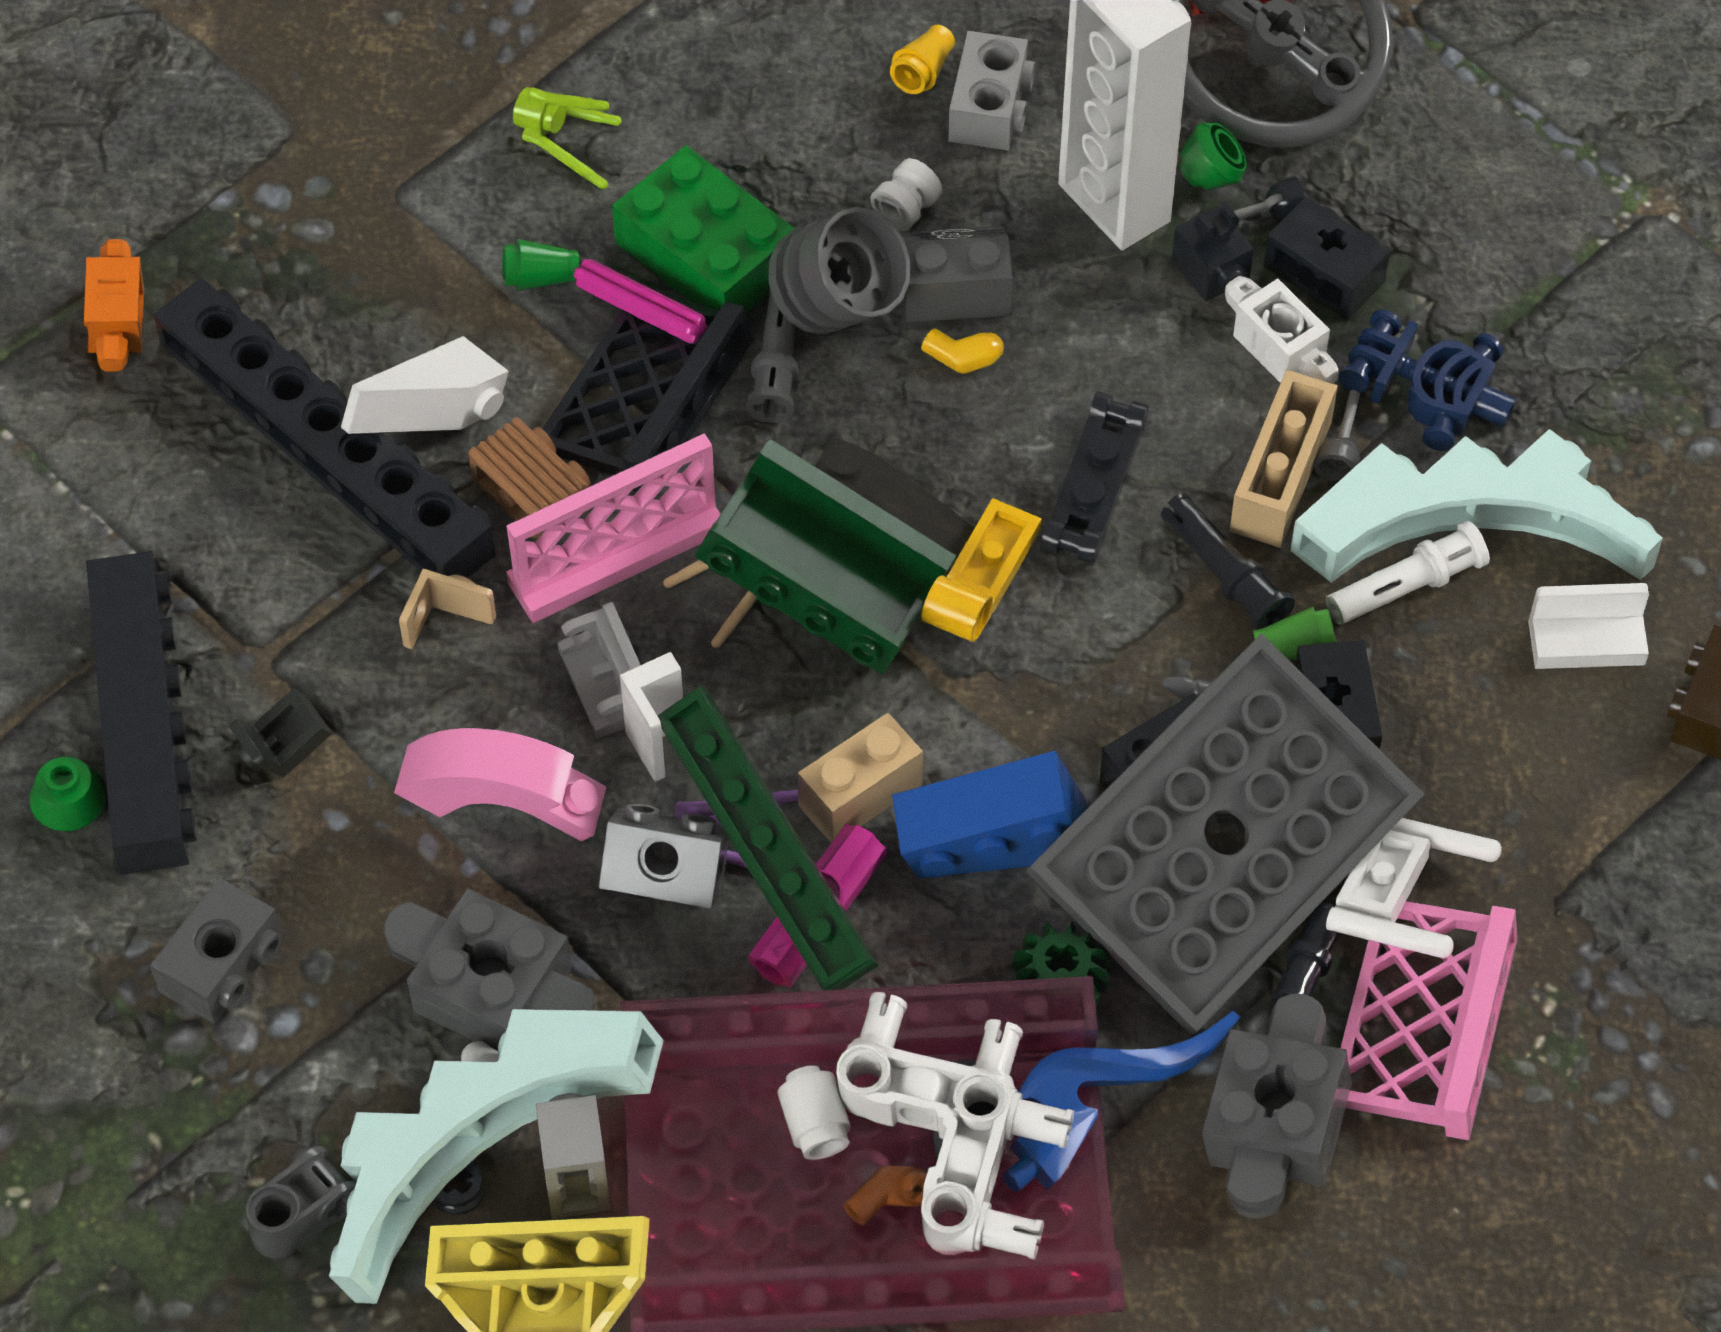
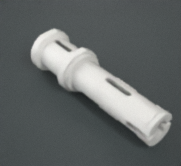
M1467 520L1457 525L1456 532L1435 542L1430 540L1420 542L1414 549L1412 556L1326 596V605L1334 621L1339 625H1343L1427 584L1431 587L1436 586L1440 588L1449 583L1450 576L1471 566L1476 568L1486 566L1490 560L1488 548L1478 528Z

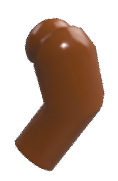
M884 1166L878 1169L843 1203V1207L856 1223L864 1226L883 1206H920L922 1204L927 1171L915 1167Z

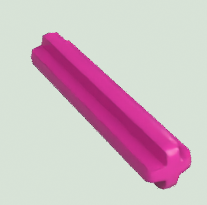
M592 259L583 260L580 267L574 271L577 287L687 343H697L701 335L707 330L704 315Z

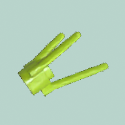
M534 87L524 88L519 94L513 110L514 124L524 128L522 140L540 146L600 189L608 187V182L545 137V135L549 132L557 133L561 129L566 115L614 126L621 125V117L601 112L609 109L610 105L607 101L550 93Z

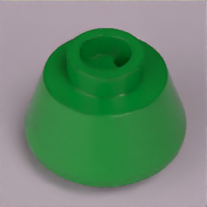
M1202 122L1195 127L1181 150L1182 161L1179 164L1181 173L1189 184L1194 187L1201 186L1206 190L1238 184L1242 181L1247 166L1244 152L1235 137L1222 125Z
M72 757L55 758L42 766L29 794V804L35 818L42 825L57 831H73L89 825L101 814L107 801V788L102 776L94 768Z

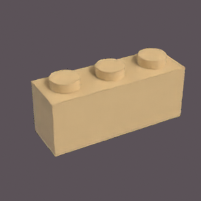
M1286 369L1235 492L1229 532L1278 548L1282 547L1314 468L1319 448L1324 443L1332 423L1338 385Z

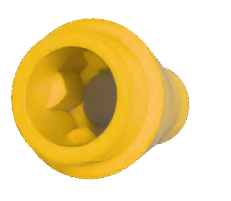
M933 25L926 33L895 52L892 57L890 75L896 86L909 94H919L922 91L930 90L935 85L949 52L955 46V38L952 32L942 25Z

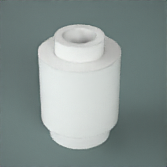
M805 1066L790 1072L785 1078L786 1082L778 1089L777 1094L794 1146L800 1148L804 1158L809 1160L827 1158L843 1151L849 1145L847 1133L850 1131L851 1126L834 1074L829 1071H820L818 1066Z

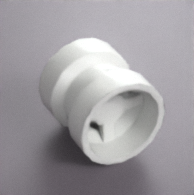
M911 158L903 160L892 174L893 179L881 183L870 197L873 209L890 220L898 231L909 230L919 220L921 216L920 210L931 207L943 193L942 185L936 174L924 163Z

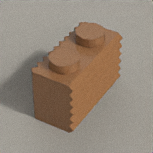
M514 417L511 423H506L502 429H497L494 435H489L486 441H480L478 446L472 447L468 453L471 476L475 484H479L482 491H486L487 495L493 498L494 502L499 504L501 509L506 511L508 516L513 518L514 521H518L591 486L589 477L577 462L571 460L566 464L556 454L554 443L543 429L536 427L531 430L517 417ZM544 531L536 535H533L530 538H534L536 542Z

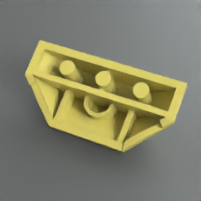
M645 1216L430 1226L425 1287L437 1299L442 1301L467 1332H609L645 1280L650 1219Z

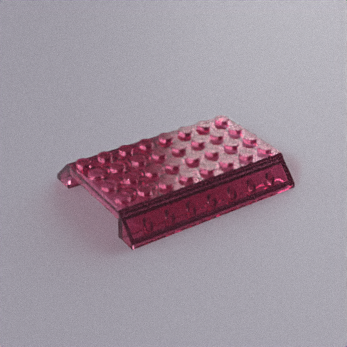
M1093 976L620 1001V1011H641L664 1040L650 1094L625 1095L629 1217L645 1216L650 1219L645 1280L630 1301L631 1332H769L1124 1312L1125 1301L1120 1250H1115L1099 1086L1080 1087L1077 1090L1078 1098L1085 1106L1098 1109V1117L1062 1177L1049 1190L1036 1178L1019 1192L1012 1191L1005 1184L1002 1174L1019 1160L1010 1148L1011 1144L1019 1136L1014 1135L1012 1140H1007L990 1199L991 1210L1044 1221L1040 1244L1037 1243L1036 1245L1038 1246V1252L1035 1260L1029 1259L1028 1256L987 1246H982L980 1251L975 1250L973 1253L965 1251L957 1255H943L933 1250L926 1241L921 1213L922 1204L913 1207L883 1206L864 1226L856 1223L845 1211L843 1203L878 1169L884 1166H905L919 1168L928 1172L930 1167L936 1166L933 1155L934 1131L897 1122L893 1127L876 1123L864 1117L856 1116L845 1108L851 1126L850 1131L847 1133L849 1139L847 1148L827 1158L809 1160L804 1158L802 1150L796 1148L793 1144L777 1094L780 1086L786 1082V1076L790 1072L805 1066H818L820 1071L832 1072L838 1085L837 1062L842 1053L847 1050L848 1044L852 1043L854 1039L860 1038L870 1005V996L874 992L886 994L884 1003L887 1006L891 994L902 998L908 1005L906 1012L903 1014L894 1044L895 1049L945 1061H976L987 1020H1001L1000 1030L1002 1035L1000 1042L1007 1022L1019 1026L1023 1031V1035L1018 1043L1009 1075L1012 1077L1013 1084L1018 1092L1030 1071L1051 1053L1076 1047L1096 1048L1098 1025ZM862 1074L854 1078L851 1084L860 1088H867L878 1082L879 1078L872 1074ZM948 1210L939 1214L935 1221L940 1225L952 1227L962 1222L965 1217L957 1211Z

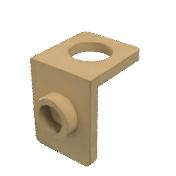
M423 569L399 619L403 647L413 649L432 607L487 624H493L496 618L493 591L476 585L464 576H446Z

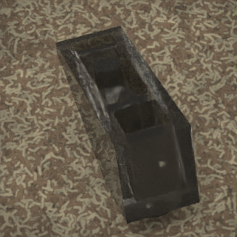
M833 436L815 464L816 468L955 554L956 557L946 574L950 572L975 527L881 456Z

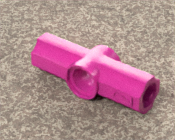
M845 824L816 863L818 869L845 912L886 858L887 849L870 831L858 824L856 826ZM776 917L748 956L749 963L760 972L762 977L777 986L783 985L791 988L807 966L778 917Z

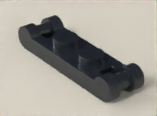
M1099 391L1095 393L1089 417L1051 519L1048 520L1041 550L1058 554L1060 549L1078 554V560L1095 564L1143 433L1149 405L1132 401L1131 405L1113 401V395ZM1107 421L1124 425L1122 434L1105 430ZM1068 526L1083 529L1085 532L1080 533L1070 530Z

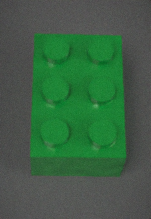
M687 145L682 147L612 204L615 244L688 301L720 310L724 302L727 301L744 306L745 313H748L769 295V260L776 243L789 231L795 229Z

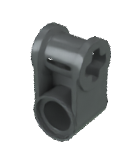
M316 1146L302 1153L287 1169L262 1187L257 1188L249 1196L245 1208L250 1238L256 1251L264 1257L272 1259L285 1258L295 1253L298 1248L325 1228L347 1216L348 1197L355 1189L356 1181H347L331 1164L332 1155L324 1146ZM272 1216L288 1218L285 1223L279 1226L269 1227L263 1225V1222Z

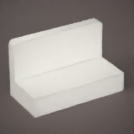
M1646 583L1544 586L1537 588L1528 621L1535 669L1646 665L1649 652L1643 614L1649 597L1648 585Z
M671 652L620 675L625 733L655 782L665 778L662 737L666 735L661 729V722L657 715L683 698L681 668Z

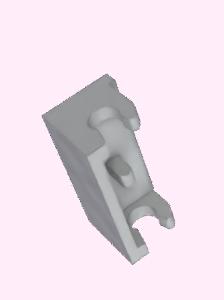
M613 602L602 605V609L578 616L564 623L561 628L564 635L568 638L558 642V651L597 739L625 729L620 675L640 666V662Z

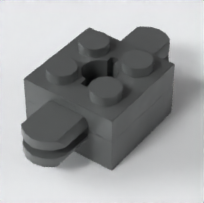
M468 888L448 918L418 904L406 902L397 906L386 919L384 927L389 953L392 957L415 967L407 979L413 1012L474 1042H485L498 1051L499 1040L507 1030L512 1009L595 1011L592 990L588 986L567 977L572 969L568 936Z
M1290 994L1277 1000L1272 1009L1266 1035L1230 1029L1202 1131L1209 1166L1229 1169L1225 1184L1231 1206L1240 1215L1250 1219H1263L1277 1212L1282 1204L1288 1180L1321 1187L1326 1186L1352 1084L1347 1049L1323 1045L1327 1033L1326 1016L1323 1007L1313 997L1305 994Z

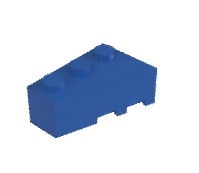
M1056 751L892 794L900 854L917 878H938L946 875L1030 867L1088 808L1085 797Z

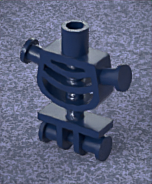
M1387 310L1374 311L1370 318L1372 327L1366 328L1361 332L1358 337L1359 345L1354 346L1348 355L1350 365L1344 366L1338 374L1339 382L1350 391L1355 390L1358 393L1367 390L1370 384L1368 375L1375 378L1376 381L1370 400L1378 404L1381 402L1395 375L1399 374L1400 377L1409 379L1411 383L1407 393L1408 411L1416 421L1430 426L1424 430L1422 440L1426 446L1438 451H1446L1454 446L1455 435L1453 433L1463 434L1472 415H1476L1503 428L1517 399L1489 386L1495 368L1494 362L1498 361L1503 355V347L1495 337L1487 333L1479 334L1473 341V349L1457 340H1443L1427 349L1416 361V359L1406 355L1414 342L1419 324L1409 320L1400 338H1396L1394 336L1399 333L1402 324L1395 314ZM1422 385L1432 390L1430 397L1422 389ZM1443 395L1451 399L1450 404L1444 402Z

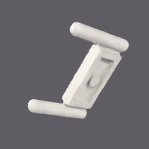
M1402 818L1350 872L1336 898V906L1332 907L1329 911L1326 928L1327 930L1439 958H1447L1453 951V940L1450 936L1395 923L1429 858L1430 848L1487 862H1495L1501 855V845L1494 839Z

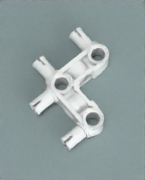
M872 993L860 1038H856L852 1043L848 1044L847 1050L842 1053L837 1062L836 1073L839 1094L844 1107L856 1116L892 1127L897 1122L937 1131L939 1138L943 1139L936 1166L928 1169L923 1189L921 1213L923 1231L927 1243L933 1250L943 1255H957L965 1251L973 1253L975 1250L980 1251L982 1246H987L1028 1256L1029 1259L1035 1260L1038 1252V1246L1036 1245L1037 1243L1040 1244L1044 1221L991 1210L990 1199L1007 1140H1012L1013 1136L1016 1135L1058 1145L1059 1148L1065 1149L1069 1140L1067 1133L1071 1132L1074 1110H1064L1022 1100V1093L1017 1092L1013 1084L1014 1081L1009 1076L1018 1043L1023 1035V1031L1019 1026L1007 1022L1000 1042L1002 1035L1000 1030L1001 1020H987L976 1064L973 1066L962 1065L895 1049L894 1044L903 1014L906 1012L908 1005L902 998L891 994L887 1006L884 1003L885 993ZM862 1074H872L879 1078L878 1082L867 1088H860L851 1084L854 1078ZM979 1101L991 1103L996 1107L990 1114L984 1116L974 1115L967 1110L970 1105ZM948 1210L957 1211L965 1217L962 1222L952 1227L938 1224L935 1218Z

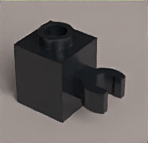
M1226 201L1220 203V206L1197 214L1196 217L1175 226L1172 259L1205 302L1223 293L1225 294L1226 285L1236 277L1243 276L1250 279L1254 248L1238 230L1239 218Z

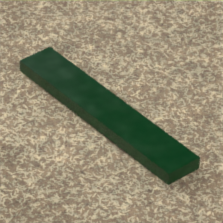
M701 685L658 714L661 729L824 993L832 998L878 967L877 961L708 691Z

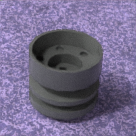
M861 207L842 210L789 231L776 243L769 260V285L775 304L789 322L804 332L820 335L838 331L889 313L903 300L910 283V257L903 237L890 220L875 210Z

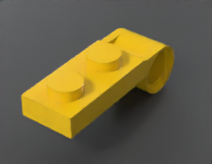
M992 498L947 577L939 576L932 585L923 606L921 620L970 642H975L997 608L1041 531L1042 518Z

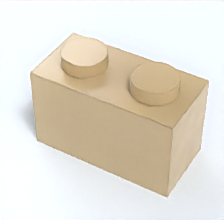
M886 713L798 772L799 807L832 843L845 824L851 826L858 824L862 826L892 806V794L922 786L923 751L889 713Z

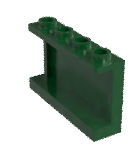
M769 438L721 515L708 531L694 557L707 564L717 575L727 577L753 593L765 605L775 607L801 623L811 634L823 637L844 650L859 664L871 667L883 675L922 612L932 585L939 576L946 574L956 555Z

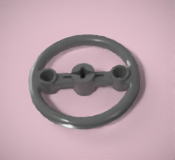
M1172 0V1H1178V2H1180L1182 5H1183V2H1184V0ZM1192 0L1193 4L1200 11L1210 14L1221 12L1247 32L1245 35V47L1254 61L1264 66H1277L1286 61L1312 81L1311 89L1313 94L1321 103L1333 106L1332 109L1323 114L1295 122H1270L1252 118L1233 110L1219 101L1204 87L1193 72L1189 62H1187L1184 102L1205 122L1222 125L1239 140L1268 147H1295L1318 142L1337 134L1352 124L1369 107L1383 85L1390 65L1393 46L1392 23L1386 0H1358L1367 23L1369 39L1367 62L1363 70H1360L1358 63L1353 57L1338 52L1329 54L1303 34L1305 31V19L1302 12L1296 5L1287 0H1272L1265 4L1259 0ZM1275 30L1279 32V34L1277 36H1274L1271 34V32ZM1326 73L1339 75L1344 80L1345 85L1339 86L1331 83Z

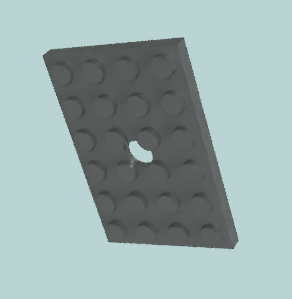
M1261 633L1026 872L1087 933H1090L1092 938L1103 949H1106V952L1192 1036L1199 1031L1425 794ZM1215 813H1230L1243 823L1245 827V845L1240 852L1224 855L1214 851L1209 846L1205 838L1204 828L1206 821L1211 815Z

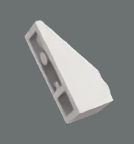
M462 336L353 384L341 428L348 434L461 430L482 419L487 420L497 413L504 400L502 393L509 371Z

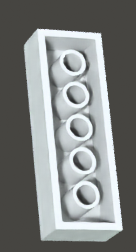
M1070 0L1058 184L1121 251L1171 222L1191 28L1190 16L1185 7L1178 1Z

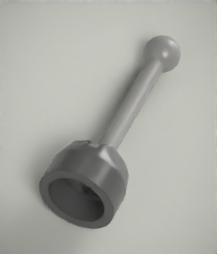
M1351 390L1349 393L1338 439L1334 437L1327 439L1319 448L1314 468L1316 473L1327 481L1338 483L1360 463L1359 449L1349 439L1360 393L1355 390Z

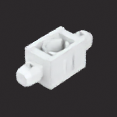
M1238 276L1226 285V301L1236 312L1233 336L1280 383L1286 369L1331 384L1338 380L1339 371L1337 364L1327 353L1330 329L1279 279L1261 288L1251 279Z

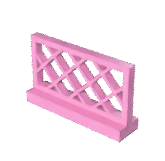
M706 435L697 436L507 525L512 569L506 571L507 583L532 623L542 620L703 542L708 531L721 515L716 508L713 448ZM691 462L683 473H677L683 465ZM642 485L634 496L628 495L634 488ZM664 486L670 487L659 500L654 499ZM593 508L585 519L579 518L583 512ZM615 509L621 510L610 523L605 522ZM544 531L536 542L525 541V539ZM566 532L572 533L562 545H556Z
M1406 901L1397 919L1414 921L1420 929L1444 935L1454 929L1477 932L1475 944L1454 957L1450 954L1447 958H1442L1444 961L1442 964L1418 977L1405 959V957L1415 951L1368 940L1340 1048L1347 1049L1350 1074L1371 1064L1384 1083L1368 1093L1350 1091L1346 1109L1444 1126L1446 1136L1469 1140L1518 939L1515 909L1492 906L1490 915ZM1383 946L1387 953L1380 956L1381 948ZM1396 963L1409 982L1383 997L1373 983L1374 975ZM1469 964L1468 972L1466 974L1462 967ZM1453 973L1463 986V993L1441 1007L1427 987ZM1418 993L1431 1010V1013L1405 1027L1392 1007ZM1370 995L1371 998L1374 1000V1003L1367 1006V1002ZM1383 1013L1396 1030V1033L1370 1047L1360 1034L1361 1026ZM1457 1013V1017H1456V1021H1455V1025H1454L1453 1022L1450 1020L1449 1017H1451V1016H1453V1015H1455V1014ZM1440 1023L1451 1037L1450 1045L1428 1058L1414 1038ZM1405 1043L1419 1063L1393 1078L1379 1058ZM1356 1045H1357V1047L1360 1049V1051H1361L1362 1053H1360V1054H1358V1055H1356V1056L1354 1057V1053H1355V1049H1356ZM1445 1064L1443 1074L1441 1075L1436 1068ZM1428 1074L1439 1090L1435 1106L1409 1101L1401 1089ZM1392 1094L1395 1097V1099L1389 1098L1388 1096Z

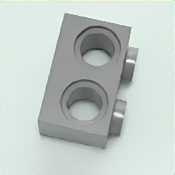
M967 31L949 109L948 142L1009 151L1013 131L1022 132L1024 127L1027 101L1020 100L1022 91L1031 92L1034 81L1036 63L1034 61H1027L1028 39Z
M566 1093L551 1098L549 1102L536 1103L542 1158L552 1219L611 1211L596 1095L583 1097L575 1093Z

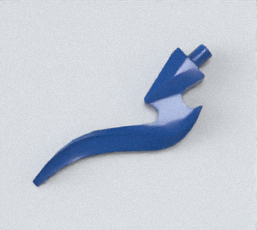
M1232 1011L1199 1035L1169 1046L1130 1050L1076 1047L1062 1049L1043 1058L1027 1075L1018 1092L1022 1093V1100L1064 1110H1074L1071 1132L1067 1133L1069 1140L1064 1149L1059 1148L1058 1145L1019 1136L1010 1146L1019 1160L1002 1174L1005 1184L1012 1191L1019 1192L1036 1178L1049 1190L1062 1177L1098 1117V1109L1085 1106L1080 1101L1077 1095L1078 1088L1160 1082L1186 1073L1205 1060L1225 1040L1230 1033V1029H1233L1241 1016Z

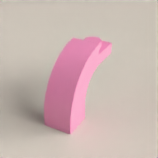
M460 728L431 733L408 744L394 793L438 817L471 804H496L515 808L537 817L582 842L595 834L606 786L573 769L571 766L574 755L549 743L505 731Z

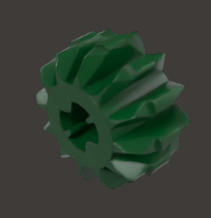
M1048 921L1042 928V937L1027 932L1022 941L1023 950H1017L1012 957V969L1016 972L1013 975L1012 982L1015 993L1025 994L1024 1005L1027 1007L1028 1012L1044 1006L1045 1017L1049 1022L1055 1018L1057 1011L1064 1010L1073 1022L1079 1017L1080 1006L1094 1011L1095 1007L1099 1004V993L1105 992L1109 986L1110 975L1105 970L1108 968L1109 963L1106 949H1096L1097 942L1090 933L1077 937L1076 926H1074L1072 921L1065 927L1064 932H1056L1055 928Z

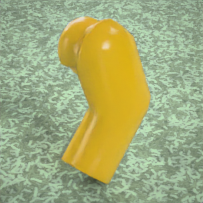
M934 328L924 338L921 350L954 371L966 374L994 364L1002 356L1004 344L1002 339L992 332L977 333L954 340Z

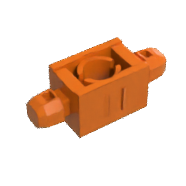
M109 239L101 247L100 257H86L84 326H87L88 353L97 354L98 364L106 372L121 371L128 363L130 352H142L144 284L140 257H131L130 246L123 239Z

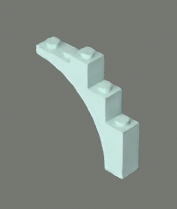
M1549 429L1508 467L1503 465L1491 450L1478 446L1465 436L1428 471L1422 474L1410 459L1403 455L1395 454L1381 443L1295 521L1290 551L1332 583L1363 559L1390 546L1436 532L1457 530V525L1468 520L1477 528L1524 531L1566 541L1604 557L1641 580L1654 568L1663 537L1657 534L1652 525L1645 519L1633 516L1616 503L1605 489L1588 482L1586 479L1591 460L1584 455L1583 451L1576 444L1563 440Z
M512 1009L507 1030L499 1040L498 1062L434 1061L429 1081L421 1092V1109L419 1114L356 1112L350 1135L346 1137L343 1143L342 1162L340 1165L356 1181V1186L348 1197L347 1216L339 1243L332 1251L329 1277L355 1303L377 1304L392 1262L415 1222L451 1179L484 1150L521 1126L537 1120L536 1103L549 1102L551 1098L566 1093H575L583 1097L596 1095V1099L608 1096L650 1094L664 1040L641 1011Z

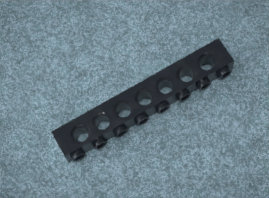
M201 277L153 314L160 345L418 570L422 572L423 569L446 576L460 575L468 578L495 556L492 533L494 525L489 516L477 505L469 507L457 496L450 482L441 474L435 473L432 475L421 466L415 453L405 443L398 442L396 444L383 432L348 434L344 431L341 425L348 402L341 389L331 380L323 382L317 377L299 352L294 349L287 351L276 342L273 333L264 322L259 319L252 321L241 312L236 300L226 290L220 289L217 291ZM362 460H369L367 462L357 463ZM400 491H404V492H405V493H403V494H397V495L393 494V493L400 492ZM434 523H443L440 526H429Z

